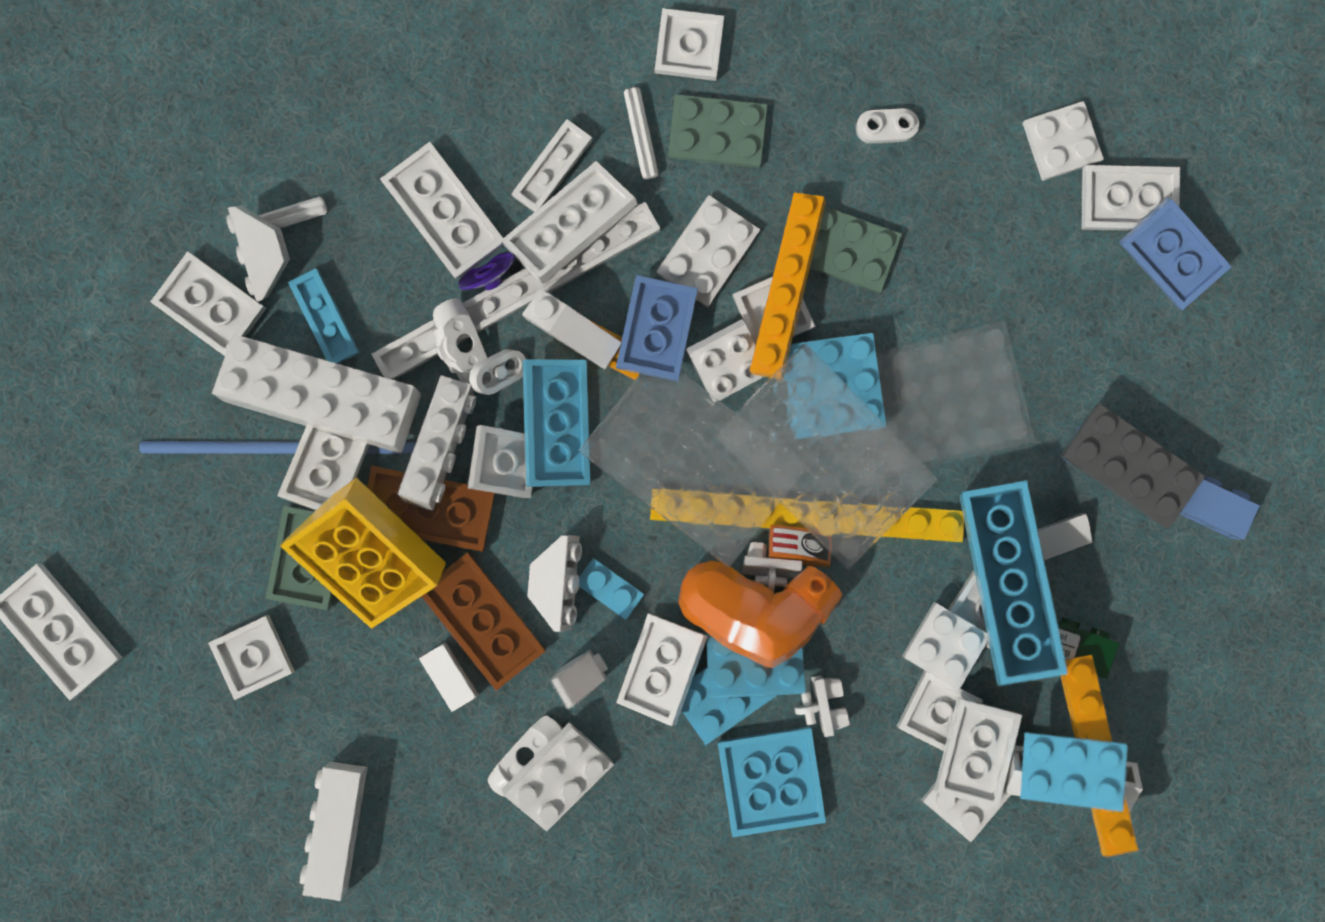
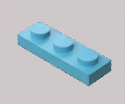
M315 268L289 281L288 284L326 360L340 364L360 354L320 271Z

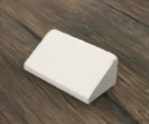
M1080 513L1037 529L1044 560L1093 543L1086 513Z
M447 642L419 658L451 712L479 695Z

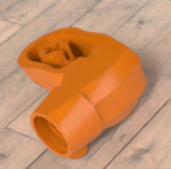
M709 561L697 564L687 572L680 586L678 603L684 617L704 629L720 644L763 666L774 668L790 659L808 643L820 623L824 624L843 596L838 586L827 575L812 566L805 568L784 586V591L774 594L766 586L745 578L728 564Z

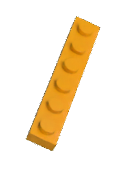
M802 193L793 194L750 367V372L753 375L783 380L826 205L824 196Z
M1092 655L1066 659L1065 663L1068 674L1060 676L1074 737L1112 742ZM1125 793L1123 812L1091 808L1102 856L1108 857L1138 851Z

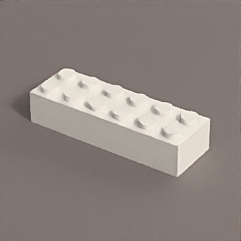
M233 334L212 391L213 395L226 403L301 425L311 426L318 430L402 454L421 397L420 392L412 385Z

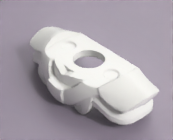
M453 298L436 306L433 311V319L437 327L434 330L437 343L436 350L440 359L448 365L451 373H456L461 382L470 384L469 376L472 368L477 363L485 360L487 356L469 313L460 299ZM462 334L469 335L473 341L472 349L466 353L461 352L456 345L457 338Z
M543 716L529 728L496 765L488 777V783L494 792L505 797L501 789L525 767L517 760L518 750L522 747H528L533 751L535 757L563 729L558 722L548 716Z

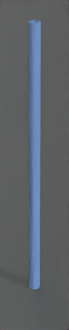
M141 441L139 449L140 453L295 454L300 441ZM405 442L402 454H412L416 442ZM369 445L366 454H400L373 445Z

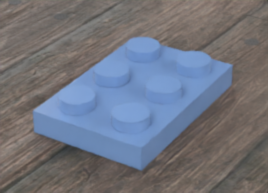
M1166 198L1119 241L1120 245L1174 305L1182 311L1232 267L1171 198Z
M636 275L616 369L678 382L698 288Z

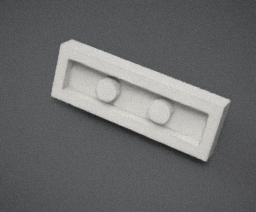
M566 119L511 194L512 197L531 211H537L556 191L593 141L592 137Z

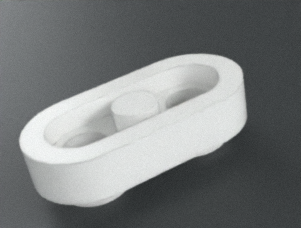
M905 108L869 110L864 112L856 123V133L866 143L905 142L913 138L919 128L917 115ZM901 119L906 120L909 127L901 128L898 121ZM869 121L876 122L878 129H869L867 123Z
M504 349L477 363L472 368L469 376L472 389L478 393L491 395L523 377V360L526 359L525 356L519 351Z

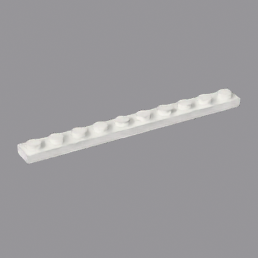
M646 202L630 210L543 285L525 268L503 280L498 287L488 291L485 290L462 304L469 313L475 330L478 333L529 305L539 288L550 293L655 235L661 229ZM434 319L371 354L385 378L394 380L438 355L436 337L434 335V330L437 327ZM467 334L460 335L457 338L456 345L470 338V336Z

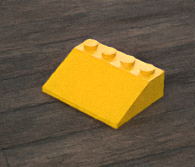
M358 478L353 479L334 493L280 545L281 548L371 629L436 587L446 564L439 555Z

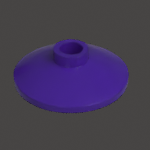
M507 252L496 255L485 265L471 269L458 281L459 288L470 290L484 286L488 291L498 287L503 282L501 276L510 268L515 260L513 253Z

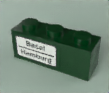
M1062 617L1061 621L1057 622L1065 660L1092 655L1097 676L1108 679L1119 643L1109 639L1111 633L1094 627L1091 628L1089 633L1079 629L1081 623Z

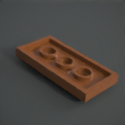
M371 466L367 488L422 540L482 552L485 550L496 493L468 489V484L444 480L445 490L440 503L436 502L434 510L431 511L403 502L399 497L398 492L405 472Z
M469 552L443 571L438 585L421 596L496 691L546 651L545 647Z

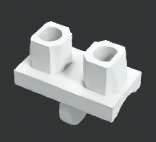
M751 542L748 554L743 561V575H755V582L765 585L774 593L775 586H786L787 578L794 579L801 572L802 561L766 558L767 544Z
M820 675L813 676L811 679L816 702H812L810 692L801 694L803 704L794 708L795 714H805L807 725L816 724L814 713L818 712L821 732L824 733V737L834 736L833 730L849 726L846 708L829 710L827 700L844 696L841 680L839 678L823 679Z

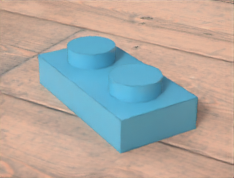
M595 558L591 560L579 577L580 588L625 620L644 595L643 592Z

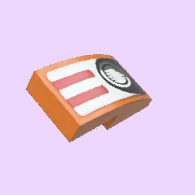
M770 525L768 558L802 561V565L830 567L831 535L797 527Z

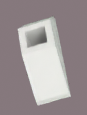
M241 205L229 207L230 215L226 216L230 232L232 234L236 233L239 246H236L237 257L241 265L245 264L248 277H245L247 290L250 295L255 296L256 301L269 297L290 260L282 231L279 227Z
M562 535L530 564L527 596L553 631L556 632L572 630V625L576 621L577 610L574 606L575 593H577L579 588L577 563L582 555V546L579 543L580 536Z

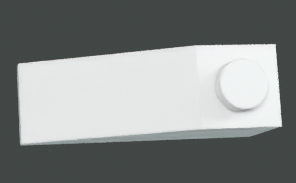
M541 288L538 289L522 314L526 320L604 370L621 346V342Z
M589 650L560 667L551 681L569 709L605 681L606 675L604 671L608 670L599 653L593 655L592 651Z

